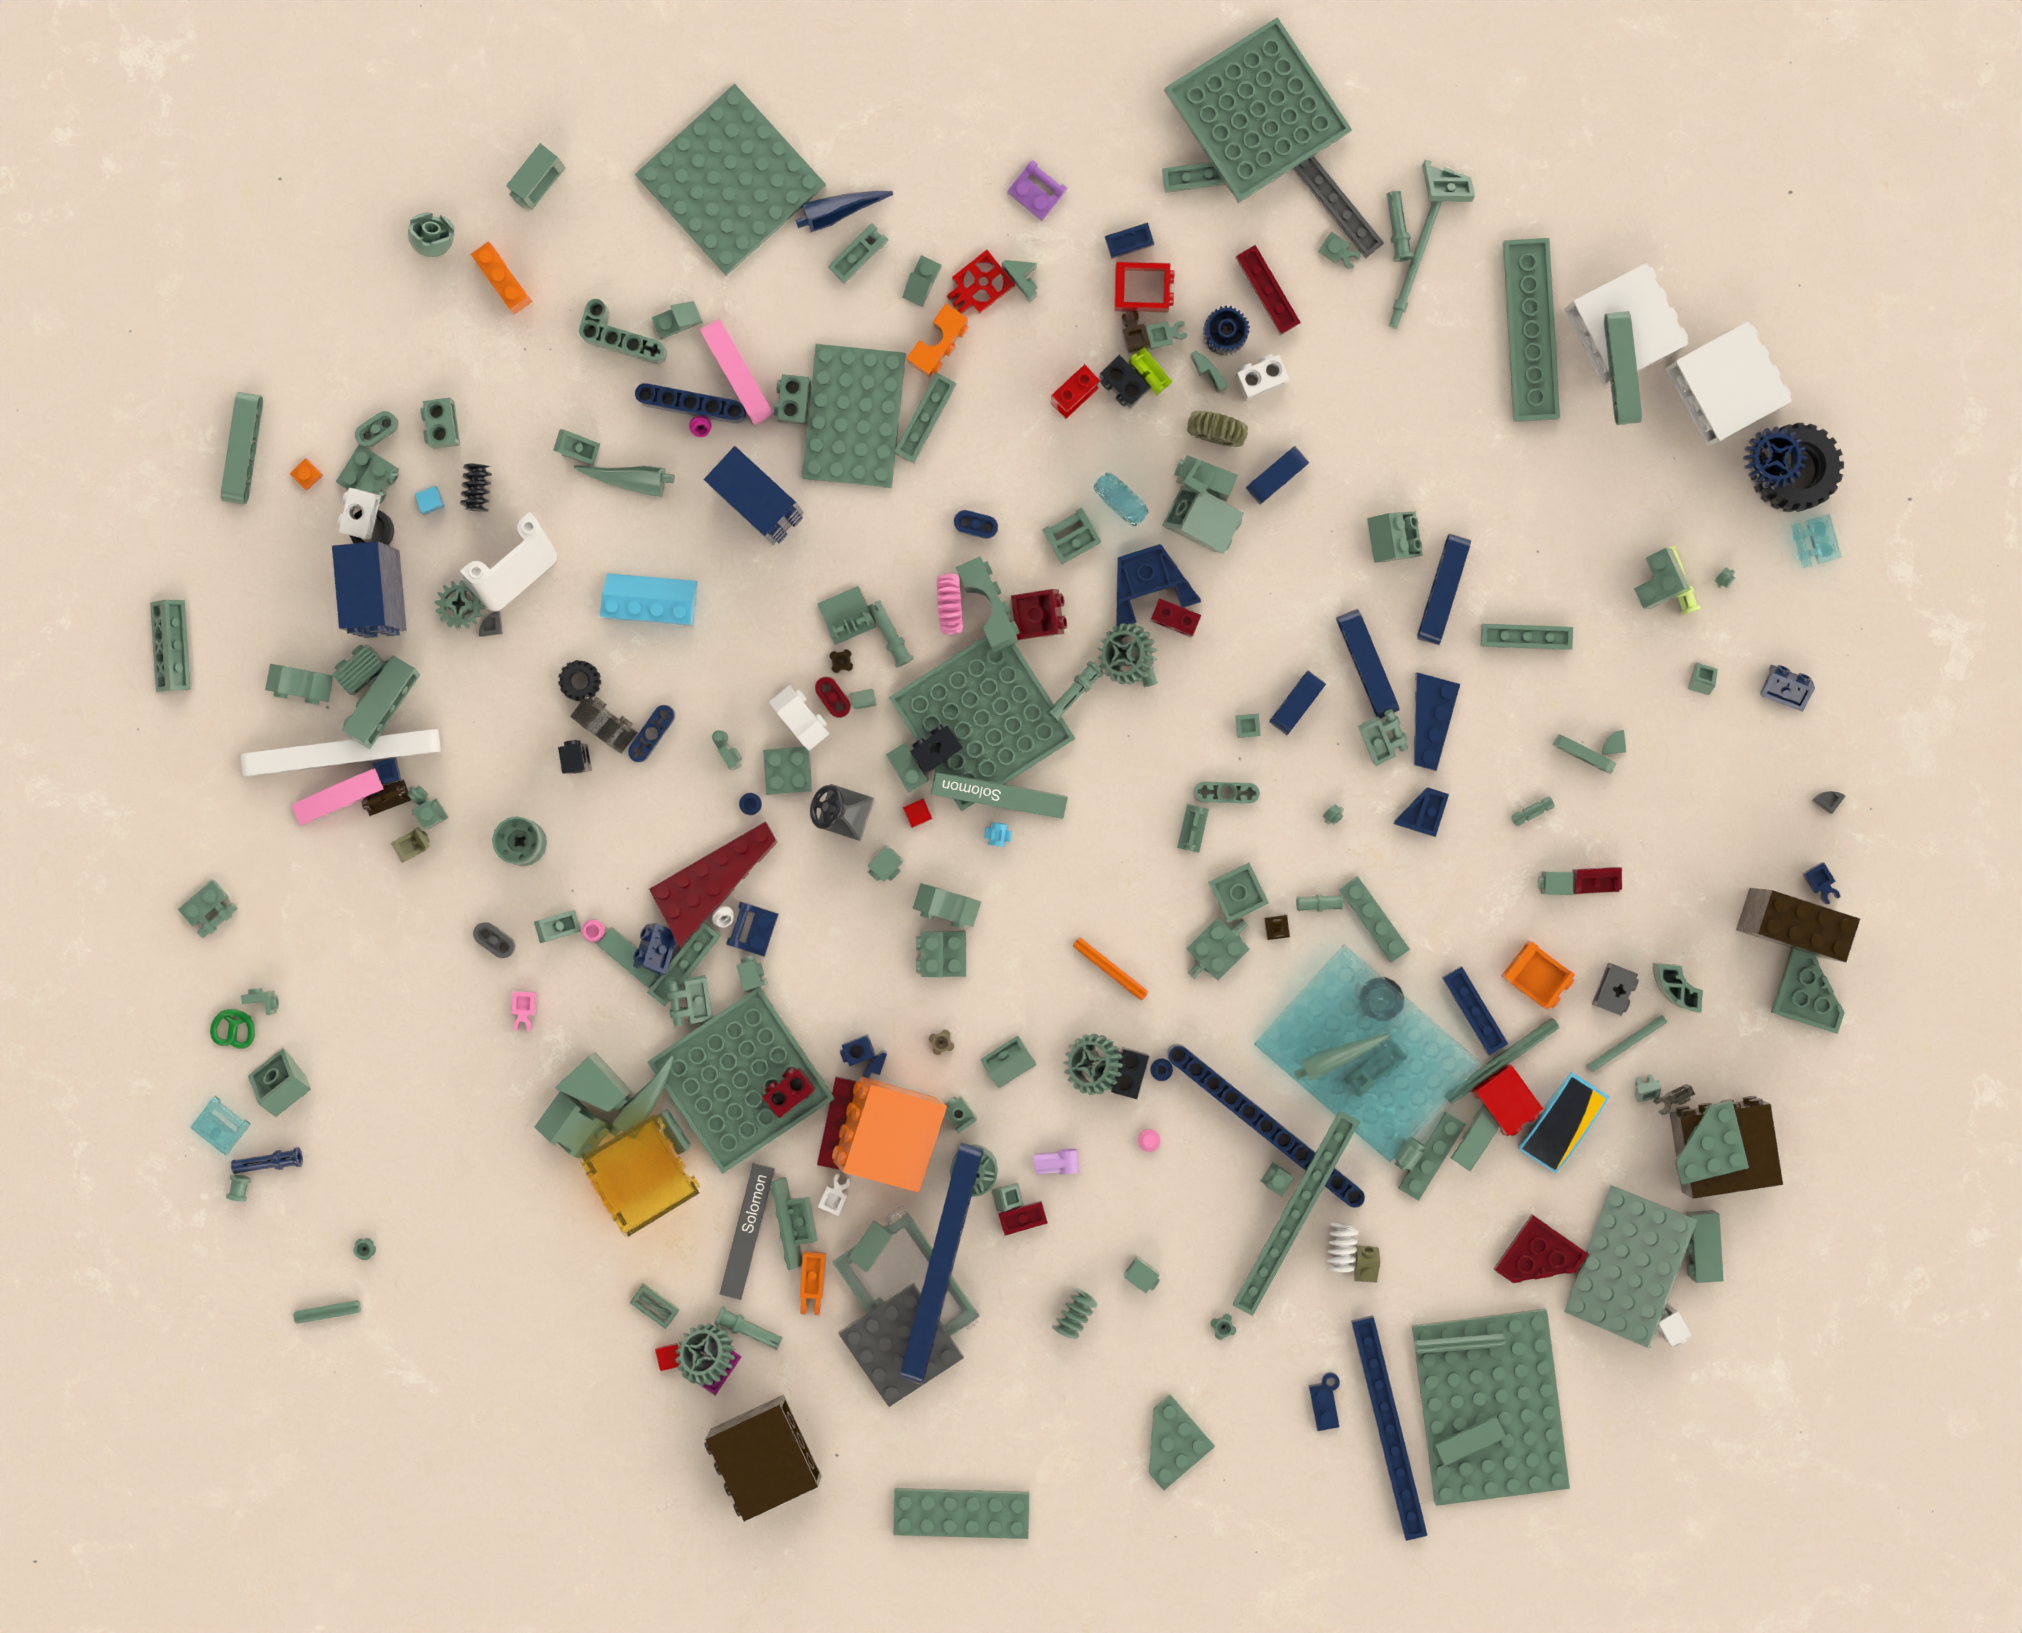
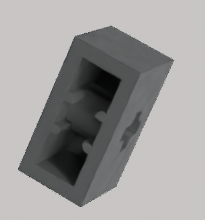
M1608 963L1592 1005L1622 1016L1623 1012H1627L1629 1008L1631 991L1634 992L1639 982V979H1637L1638 974ZM1618 987L1621 989L1620 994L1613 991V988Z

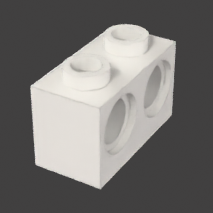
M1270 354L1261 358V363L1254 366L1249 363L1239 368L1240 372H1237L1236 379L1246 401L1289 382L1290 379L1279 355L1273 357ZM1269 366L1275 367L1278 375L1275 377L1269 376L1266 368ZM1248 375L1255 376L1257 384L1253 386L1248 385L1245 377Z

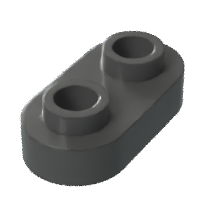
M484 922L474 928L473 937L475 941L496 957L507 958L514 953V940L493 924ZM485 929L490 932L487 938L483 936V930ZM503 942L508 945V949L506 951H503L501 949V944Z

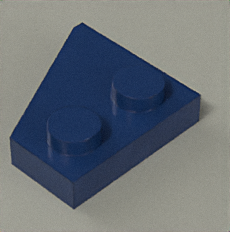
M1426 787L1394 820L1393 824L1436 837L1449 794Z

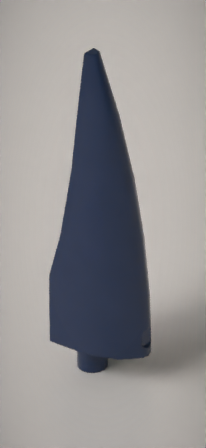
M893 191L855 192L804 203L802 208L805 217L795 220L799 229L809 226L810 231L814 232L832 226L845 217L892 196Z

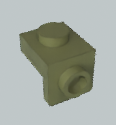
M417 827L412 832L393 841L391 845L403 863L426 851L429 848L428 843L430 841L427 834Z
M1357 1246L1354 1281L1377 1283L1380 1268L1379 1248Z

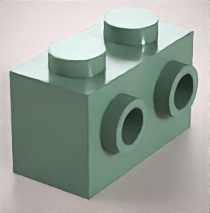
M886 846L867 865L870 868L868 873L876 881L880 879L883 882L887 879L891 881L901 872L898 867L904 860L889 846Z

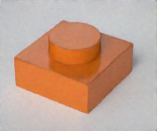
M306 458L290 473L306 491L323 476Z

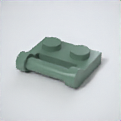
M1082 507L1077 509L1075 514L1050 528L1047 526L1042 529L1062 565L1101 543ZM1079 521L1083 523V527L1058 541L1055 539L1054 535Z

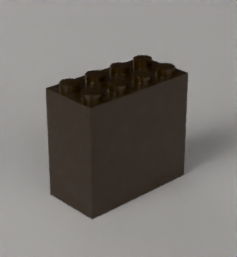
M1749 888L1736 931L1820 958L1846 963L1860 918L1774 890Z
M1756 1096L1743 1097V1101L1734 1102V1099L1720 1101V1103L1729 1100L1733 1102L1749 1168L1681 1184L1682 1193L1695 1199L1783 1185L1771 1103L1765 1102L1762 1098H1757ZM1712 1103L1698 1104V1108L1690 1109L1689 1106L1677 1107L1675 1112H1669L1676 1158L1679 1153L1681 1154L1687 1144L1686 1141L1695 1126L1702 1119L1707 1106L1712 1105Z
M784 1395L711 1428L705 1439L706 1451L709 1455H713L716 1461L714 1463L715 1470L719 1476H723L725 1480L724 1489L728 1496L732 1495L735 1502L733 1504L734 1510L738 1517H742L744 1522L819 1486L822 1475Z

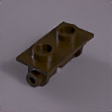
M403 779L383 787V790L366 797L361 804L364 810L367 809L369 816L412 801V799L407 795L409 791Z

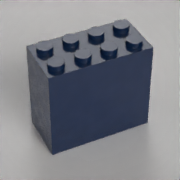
M736 446L703 479L773 545L776 542L780 544L788 535L786 531L791 526L796 527L803 519L801 515L804 512L797 502Z
M378 541L332 545L339 629L346 630L347 634L358 635V637L377 638V633L386 636H399L400 631H407L400 550Z

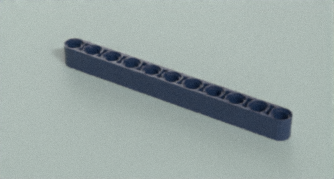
M1173 1044L1169 1047L1167 1055L1173 1065L1306 1171L1316 1153L1185 1046ZM1175 1049L1184 1051V1057L1181 1060H1174L1172 1058V1053ZM1194 1063H1199L1202 1067L1201 1072L1196 1075L1191 1074L1189 1071L1190 1066ZM1212 1077L1219 1079V1085L1214 1089L1207 1086V1081ZM1230 1091L1235 1092L1237 1095L1236 1100L1232 1103L1225 1101V1095ZM1245 1106L1254 1107L1253 1115L1249 1117L1243 1116V1108ZM1263 1120H1270L1272 1123L1271 1128L1267 1131L1260 1129V1124ZM1281 1134L1289 1136V1141L1285 1145H1280L1277 1142ZM1300 1148H1304L1307 1151L1303 1159L1295 1157V1152ZM1334 1168L1325 1187L1348 1206L1353 1208L1360 1207L1365 1201L1364 1192L1339 1170ZM1333 1177H1341L1342 1181L1338 1187L1330 1185ZM1351 1191L1359 1192V1197L1356 1201L1348 1200V1195Z
M964 1143L960 1144L900 1373L901 1379L921 1385L923 1383L983 1155L982 1148Z

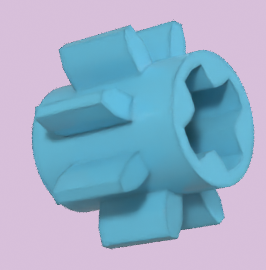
M991 822V827H985L984 838L989 839L988 845L1005 847V841L1011 842L1012 831L1007 830L1008 824Z

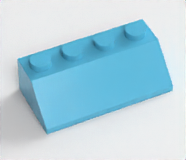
M607 573L602 592L600 617L604 619L694 626L697 581Z

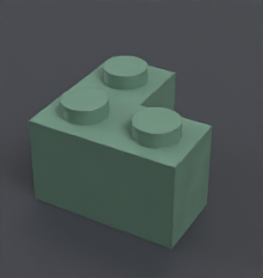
M1664 548L1645 558L1654 579L1634 588L1643 609H1652L1691 590L1673 549Z

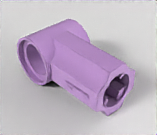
M1063 1149L1055 1153L1034 1154L1035 1174L1078 1173L1077 1149Z

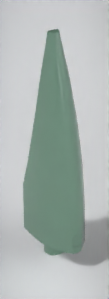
M574 466V469L604 483L651 496L662 497L664 483H674L675 481L674 474H666V468L660 467L606 468Z
M1389 1033L1343 1044L1301 1060L1304 1067L1294 1071L1297 1080L1307 1075L1310 1081L1317 1079L1373 1049L1389 1038Z
M672 1055L655 1077L621 1109L612 1122L613 1126L609 1130L611 1135L617 1136L621 1130L635 1137L638 1131L641 1130L662 1093L674 1057Z

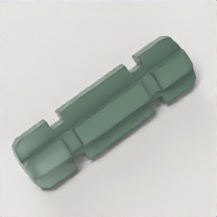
M1546 797L1541 800V803L1537 802L1523 809L1521 813L1513 814L1511 816L1512 821L1516 826H1520L1526 820L1529 821L1543 814L1545 810L1553 809L1555 804L1551 797Z

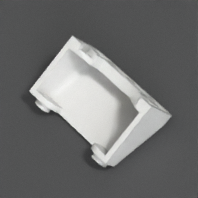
M530 512L517 525L518 533L524 541L494 567L489 569L480 561H472L460 571L465 585L489 610L499 611L503 609L557 561V550L538 520Z

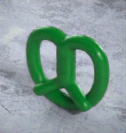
M227 1009L219 1012L213 1019L210 1035L217 1045H231L237 1049H245L254 1040L255 1027L250 1015L237 1009ZM231 1016H236L239 1018L234 1020ZM223 1018L229 1023L227 1039H221L217 1034L218 1025ZM246 1023L248 1028L247 1039L244 1042H238L236 1040L238 1025Z

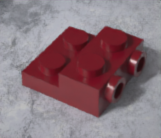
M1059 589L1011 595L1013 618L1020 632L1016 635L1018 640L1064 634V629H1067V619L1065 616H1062L1061 607L1064 606L1065 600L1063 594L1059 593Z

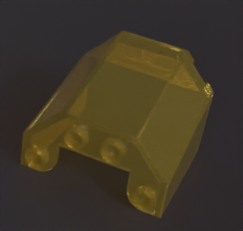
M654 1115L649 1116L578 1158L610 1217L616 1222L621 1233L627 1237L700 1194L698 1191L700 1187L694 1175L690 1177L688 1174H685L683 1170L686 1168L680 1156L675 1157L672 1152L674 1146L671 1140L663 1136V1130L666 1128L660 1117L655 1118Z

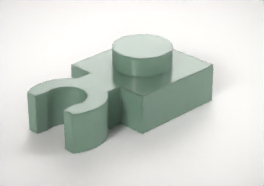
M1332 231L1318 250L1320 254L1335 264L1341 259L1344 266L1350 270L1353 269L1354 265L1349 262V258L1354 257L1359 260L1361 257L1356 251H1348L1347 248L1350 244Z
M1168 321L1146 326L1150 349L1173 345L1172 338L1174 337L1179 340L1185 339L1187 333L1179 334L1177 332L1178 327L1185 325L1184 321L1176 322L1173 327H1169Z

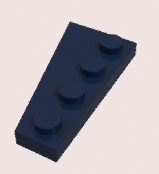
M1416 672L1414 765L1437 771L1460 684Z

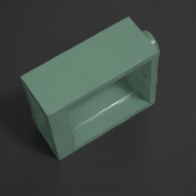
M540 143L506 185L511 191L509 195L522 208L528 206L533 210L565 170V166L555 154Z
M1186 455L1185 460L1180 459L1174 475L1178 476L1176 482L1183 484L1196 463V458ZM1202 461V465L1215 472V476L1207 487L1206 492L1227 501L1238 475Z

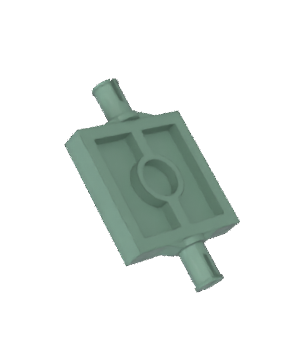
M1219 918L1215 919L1186 948L1194 956L1197 963L1188 972L1191 975L1197 970L1191 976L1193 979L1204 970L1219 980L1250 950L1239 935L1248 926L1245 923L1239 928L1245 922L1243 919L1233 928L1225 925Z

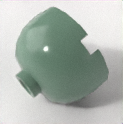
M428 212L412 217L408 226V239L417 253L426 257H438L450 249L454 238V226L450 220L440 215V218L433 217V213Z

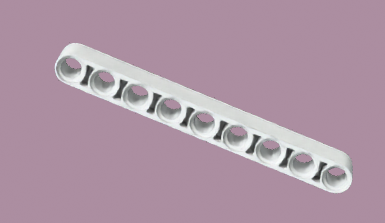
M438 729L379 736L371 749L366 748L355 740H345L239 755L242 777L437 753L441 752Z

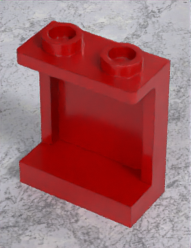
M1084 364L1051 395L1052 406L1065 419L1069 418L1099 389L1097 386L1099 383L1098 377Z
M1507 1065L1471 1091L1476 1099H1480L1501 1128V1134L1505 1136L1518 1134L1522 1130V1125L1526 1122L1531 1123L1540 1116L1539 1112L1543 1110V1107L1512 1065Z

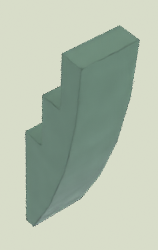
M1484 1105L1480 1107L1474 1116V1121L1463 1135L1462 1142L1450 1157L1470 1172L1499 1128V1125Z

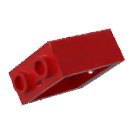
M1116 262L1114 311L1133 312L1136 310L1137 312L1168 313L1169 306L1174 305V293L1170 292V284H1174L1175 270H1170L1171 263ZM1125 271H1163V303L1124 302Z

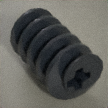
M474 463L463 465L465 470L470 471L462 476L469 480L462 483V487L468 489L461 492V496L467 498L460 501V504L466 507L465 510L489 511V509L482 505L490 501L484 498L483 495L490 494V491L485 489L484 486L491 485V482L486 480L485 477L492 476V473L486 471V468L492 466Z

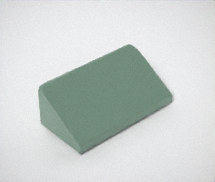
M669 1109L654 1117L676 1154L679 1155L691 1148V1143Z
M873 1220L850 1254L849 1259L862 1270L868 1272L890 1240L892 1231Z

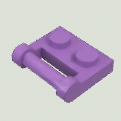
M1032 160L1008 189L1007 193L1043 221L1068 188L1063 184L1059 185L1037 167L1038 164ZM1033 174L1055 192L1052 197L1047 195L1028 179L1029 176Z

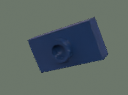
M1148 222L1104 237L1111 259L1154 246Z

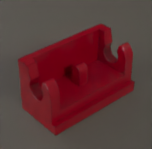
M1622 867L1572 869L1573 894L1620 892L1622 890Z

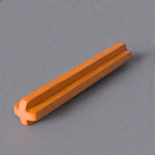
M1078 938L1075 941L1073 947L1131 994L1139 1000H1143L1146 997L1148 991L1096 949L1082 938Z

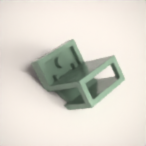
M560 1091L534 1128L550 1143L554 1145L558 1143L573 1157L588 1161L613 1125L608 1120L595 1116L577 1098Z

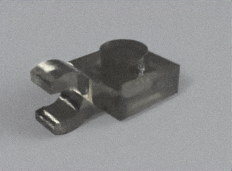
M1684 1084L1666 1093L1663 1097H1657L1653 1102L1654 1104L1664 1102V1109L1658 1112L1661 1115H1665L1670 1112L1672 1104L1678 1103V1105L1689 1102L1691 1100L1690 1097L1695 1095L1692 1086Z

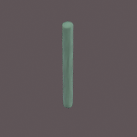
M1661 1015L1587 1065L1591 1072H1594L1666 1024L1667 1020Z

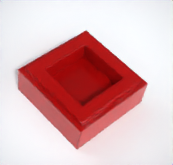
M924 798L903 807L912 828L933 819Z
M678 1343L655 1349L660 1371L676 1368L680 1365L675 1360L680 1356L675 1351L679 1349Z

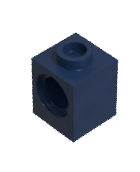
M868 1034L841 1045L843 1048L840 1050L844 1063L848 1062L849 1067L876 1056ZM859 1045L863 1050V1054L860 1057L853 1056L851 1054L852 1046Z

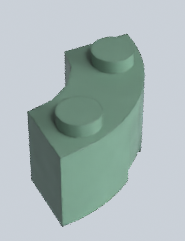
M270 664L265 690L274 692L273 696L287 699L288 695L306 698V703L319 705V700L329 702L333 675Z
M920 883L913 909L920 911V916L932 920L934 916L951 921V926L963 929L964 925L974 927L981 901Z
M1653 963V975L1661 993L1673 1004L1683 1009L1701 1013L1703 990L1694 988L1686 981L1683 976L1682 966Z

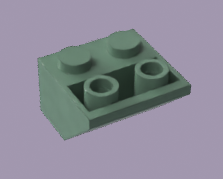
M1416 511L1387 513L1367 518L1374 563L1423 556Z

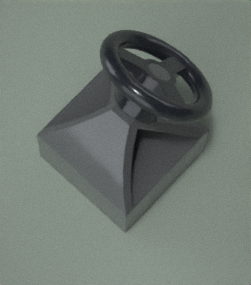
M834 784L825 785L816 792L812 799L810 817L813 824L819 829L861 841L875 798ZM827 792L825 801H819L820 798ZM817 808L821 809L819 819L817 817Z

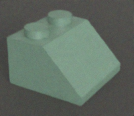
M285 1049L280 1050L248 1075L258 1104L275 1117L311 1090L306 1075Z

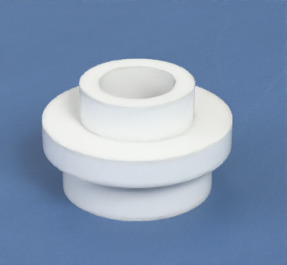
M722 906L712 913L711 918L715 925L722 928L727 927L733 922L734 912L730 907Z

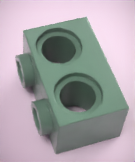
M782 374L781 380H777L776 393L780 394L779 402H775L774 416H778L777 420L779 422L806 425L811 383L809 377ZM790 383L799 384V389L796 393L791 394L787 392V387ZM789 405H794L797 408L793 416L785 415V409Z
M449 397L423 401V408L420 411L422 420L426 422V430L423 432L425 443L433 449L460 446L454 400ZM442 407V415L434 418V410ZM444 429L446 432L445 437L442 440H437V432Z

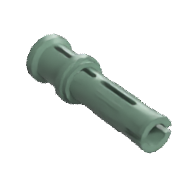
M1392 191L1387 193L1386 197L1388 199L1393 231L1390 239L1395 251L1393 260L1394 262H1404L1414 258L1409 243L1411 235L1406 232L1401 191Z
M881 600L875 602L879 611L875 609L873 603L870 604L868 609H870L888 643L886 649L893 655L896 661L895 667L898 668L911 662L914 657L908 653L904 645L905 640L902 637L899 638Z
M1089 661L1086 669L1080 675L1074 677V683L1047 711V714L1054 721L1057 722L1084 691H1089L1097 678L1104 675L1100 667Z
M722 1306L714 1325L724 1326L730 1329L733 1334L739 1332L775 1350L778 1349L783 1338L782 1336L744 1320L745 1317L743 1315H735Z

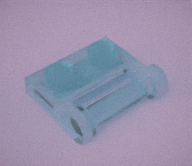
M214 1096L190 1128L221 1153L227 1155L251 1123L246 1119L242 1120L220 1102L221 1099ZM214 1109L234 1124L237 1130H232L213 1115Z

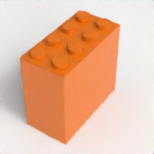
M861 1076L860 1080L854 1085L853 1094L855 1095L852 1103H849L846 1110V1116L848 1117L845 1125L841 1126L839 1137L841 1138L839 1145L835 1146L833 1150V1163L844 1173L919 1193L947 1106L936 1097Z

